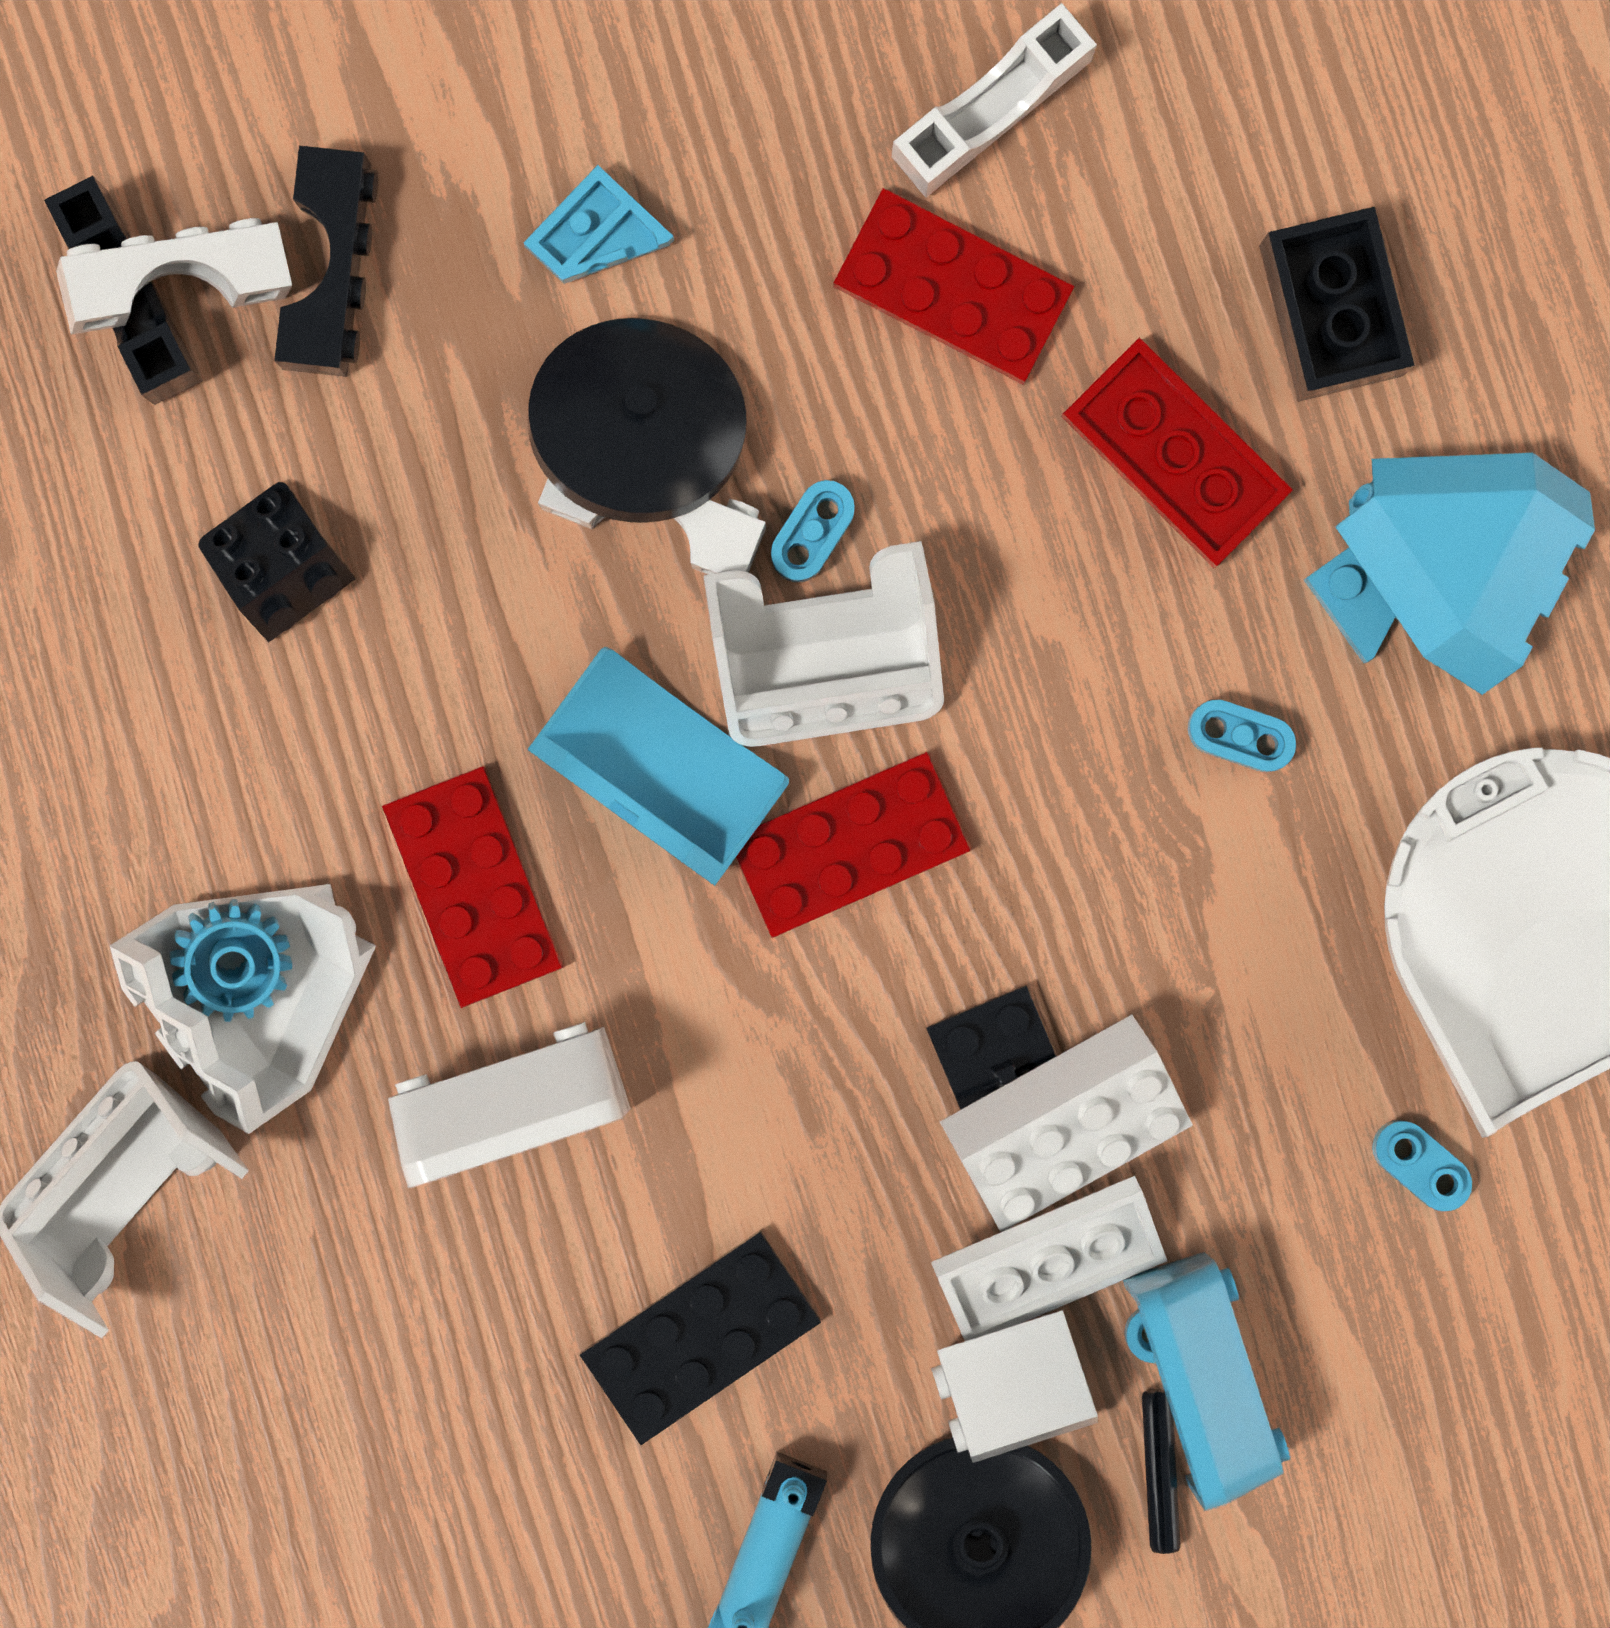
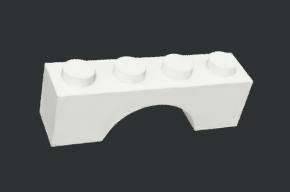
M1061 3L1023 34L1011 50L973 86L947 104L933 108L894 140L892 158L925 198L928 197L1092 61L1097 44L1063 3Z
M249 218L230 224V230L209 233L207 227H193L177 232L175 239L155 242L153 236L143 235L124 240L121 243L122 247L100 250L98 244H86L69 249L67 256L60 257L56 273L71 335L125 326L131 312L132 301L139 290L154 279L166 275L185 274L205 280L222 293L232 308L285 299L292 287V281L278 222L262 225L261 219Z
M547 479L538 502L542 510L593 529L605 518L572 502ZM729 499L727 507L709 500L699 508L674 518L688 537L692 569L707 575L728 571H745L749 573L766 530V522L757 519L760 511L748 504Z

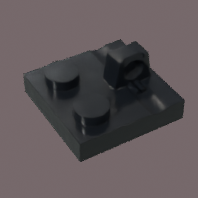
M1026 985L926 1027L960 1110L1056 1057Z

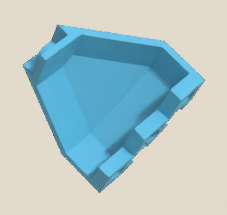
M1534 453L1371 459L1373 481L1362 485L1354 493L1353 497L1349 499L1350 515L1335 527L1422 656L1483 695L1521 668L1533 647L1525 642L1539 615L1549 617L1569 580L1567 576L1562 574L1563 569L1575 547L1585 549L1595 531L1591 494Z

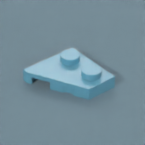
M597 165L523 244L563 284L668 247L674 241V237Z
M1347 548L1305 578L1304 582L1363 664L1375 657L1396 616L1351 549Z

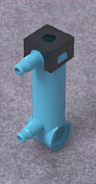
M776 1451L765 1479L760 1499L708 1628H769L811 1516H814L827 1483V1471Z

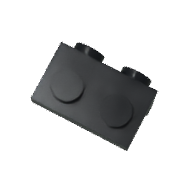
M284 482L272 485L205 534L198 543L199 549L238 610L268 643L284 631L290 629L296 622L326 600L334 597L340 590L356 579L343 560L323 538L296 496Z

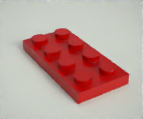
M882 188L833 282L834 288L1022 385L1025 384L1075 287L885 188Z
M1140 337L1061 416L1214 569L1293 491Z
M925 752L759 825L736 858L770 936L774 938L968 853L970 848L930 757Z
M484 766L382 806L461 1008L564 968Z

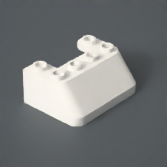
M922 541L889 546L876 553L869 565L872 589L765 606L761 584L754 575L745 571H728L703 575L729 735L736 743L749 747L764 746L922 721L940 711L944 703L935 604Z

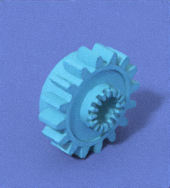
M231 899L228 911L221 913L214 902L208 903L209 917L203 920L192 912L188 916L192 931L189 933L177 930L175 933V941L183 949L170 951V964L183 968L178 969L172 974L173 983L175 986L188 985L183 993L184 1002L189 1005L199 1000L202 1003V1014L209 1016L215 1010L223 1013L225 1022H231L233 1014L243 1012L248 1019L253 1018L254 1007L262 1003L270 1008L274 1005L271 997L272 991L274 989L285 991L287 987L286 980L280 974V971L292 969L291 957L278 954L290 947L287 935L273 936L279 928L278 920L273 916L261 922V909L255 903L249 908L247 913L240 912L237 899ZM227 952H238L245 956L244 963H241L240 967H236L235 970H225V968H220L216 964L218 959Z

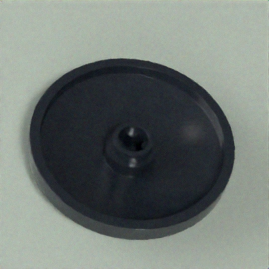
M624 318L600 322L588 326L565 339L549 354L541 365L532 385L528 406L529 440L534 456L545 476L564 496L580 507L602 517L624 522L648 523L673 519L687 514L708 502L722 489L733 474L740 459L747 426L745 401L740 385L723 358L706 342L682 328L661 321L642 318Z
M949 1438L933 1444L916 1454L897 1471L888 1483L877 1505L872 1522V1569L881 1597L889 1611L903 1628H1060L1073 1612L1087 1581L1091 1562L1089 1522L1081 1499L1072 1483L1042 1453L1027 1445L973 1463L969 1450L958 1453L954 1439Z

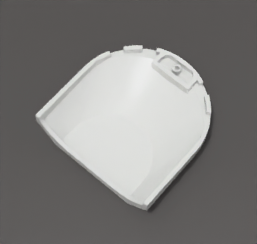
M1530 748L1498 755L1470 767L1439 789L1422 806L1406 829L1391 863L1386 884L1384 916L1388 950L1404 992L1482 1138L1496 1133L1497 1130L1525 1113L1610 1069V758L1600 754L1578 749L1576 751Z

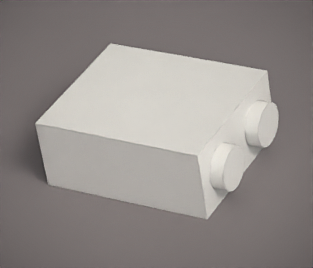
M1063 1310L937 1350L941 1365L933 1367L931 1370L941 1400L952 1397L958 1418L948 1420L958 1453L969 1450L973 1463L1098 1423V1415Z

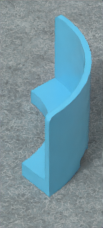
M603 647L527 749L714 886L789 784V778L743 745L736 743L729 735L696 713L609 647Z

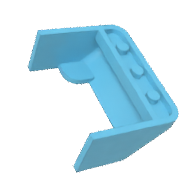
M1203 1252L1146 1270L1123 1280L1125 1289L1137 1303L1191 1472V1474L1185 1475L1188 1487L1204 1511L1226 1505L1282 1475L1283 1467L1281 1462L1290 1460V1454L1280 1427L1271 1430L1231 1306V1302L1239 1300V1295L1230 1269L1219 1270L1215 1260Z

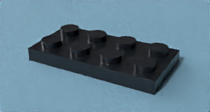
M759 1230L580 1353V1357L641 1446L820 1324L821 1319L766 1237Z

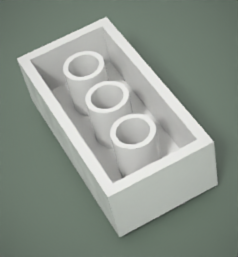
M1133 1015L1126 1017L940 1121L1000 1232L1009 1229L1193 1126L1157 1050Z

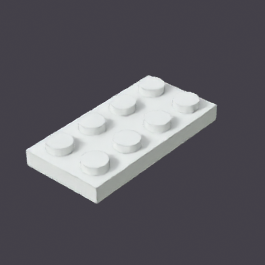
M1135 1176L961 1250H957L932 1261L931 1264L964 1341H968L1031 1320L1167 1262V1258L1143 1192Z

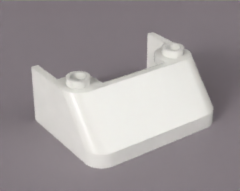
M584 1022L554 1032L555 1044L433 1084H430L427 1074L395 1084L398 1094L388 1098L401 1167L408 1188L623 1118L631 1108L605 1028L601 1027L588 1032Z
M129 1062L114 1073L2 1201L0 1205V1237L38 1301L98 1337L103 1338L109 1329L92 1301L98 1294L103 1293L109 1287L114 1277V1257L107 1247L176 1168L188 1176H197L212 1169L218 1163L241 1179L249 1170L216 1126L157 1074L139 1062Z

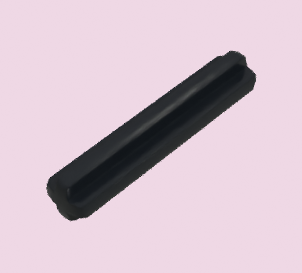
M1153 1389L1142 1394L1149 1542L1154 1553L1170 1554L1178 1552L1180 1549L1174 1419L1165 1391L1163 1389Z

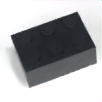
M1375 207L1267 233L1259 247L1298 402L1403 377L1415 366Z

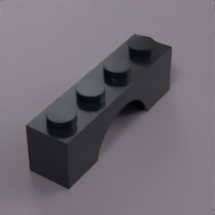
M299 145L293 200L302 212L315 218L325 227L330 242V261L323 280L311 294L298 302L280 307L274 361L283 370L347 377L349 363H356L358 360L360 332L353 330L355 309H363L366 296L365 277H359L361 256H369L372 243V225L365 223L367 202L375 203L378 191V171L371 170V163L364 152Z
M94 176L44 200L68 249L86 244H98L100 250L122 247L121 243L124 240L131 238L107 189ZM149 282L135 295L126 325L115 327L113 330L117 339V347L141 395L156 405L203 380L154 282Z

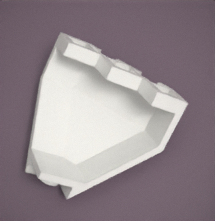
M331 884L175 904L111 944L110 950L121 989L134 1007L144 1002L161 1026L155 1035L179 1068L183 1069L190 1064L206 1085L208 1090L201 1097L211 1111L223 1120L250 1134L312 1090L376 945L355 935L356 924L354 919L345 908L335 905ZM231 899H237L241 913H247L249 908L255 903L261 909V922L273 916L278 920L279 928L273 936L287 935L290 945L288 949L278 954L291 957L292 969L280 971V974L286 980L287 987L285 991L276 989L272 991L273 1006L268 1008L261 1003L253 1008V1018L248 1019L243 1012L233 1014L231 1022H225L222 1012L214 1010L209 1016L202 1014V1003L199 1000L189 1005L184 1002L183 993L188 985H174L172 974L183 967L170 964V951L183 949L176 943L175 933L177 930L189 933L192 931L188 918L192 912L204 920L209 917L208 903L214 902L221 913L228 911ZM227 952L218 959L216 964L220 968H225V970H235L236 967H240L241 963H244L245 956L238 952Z

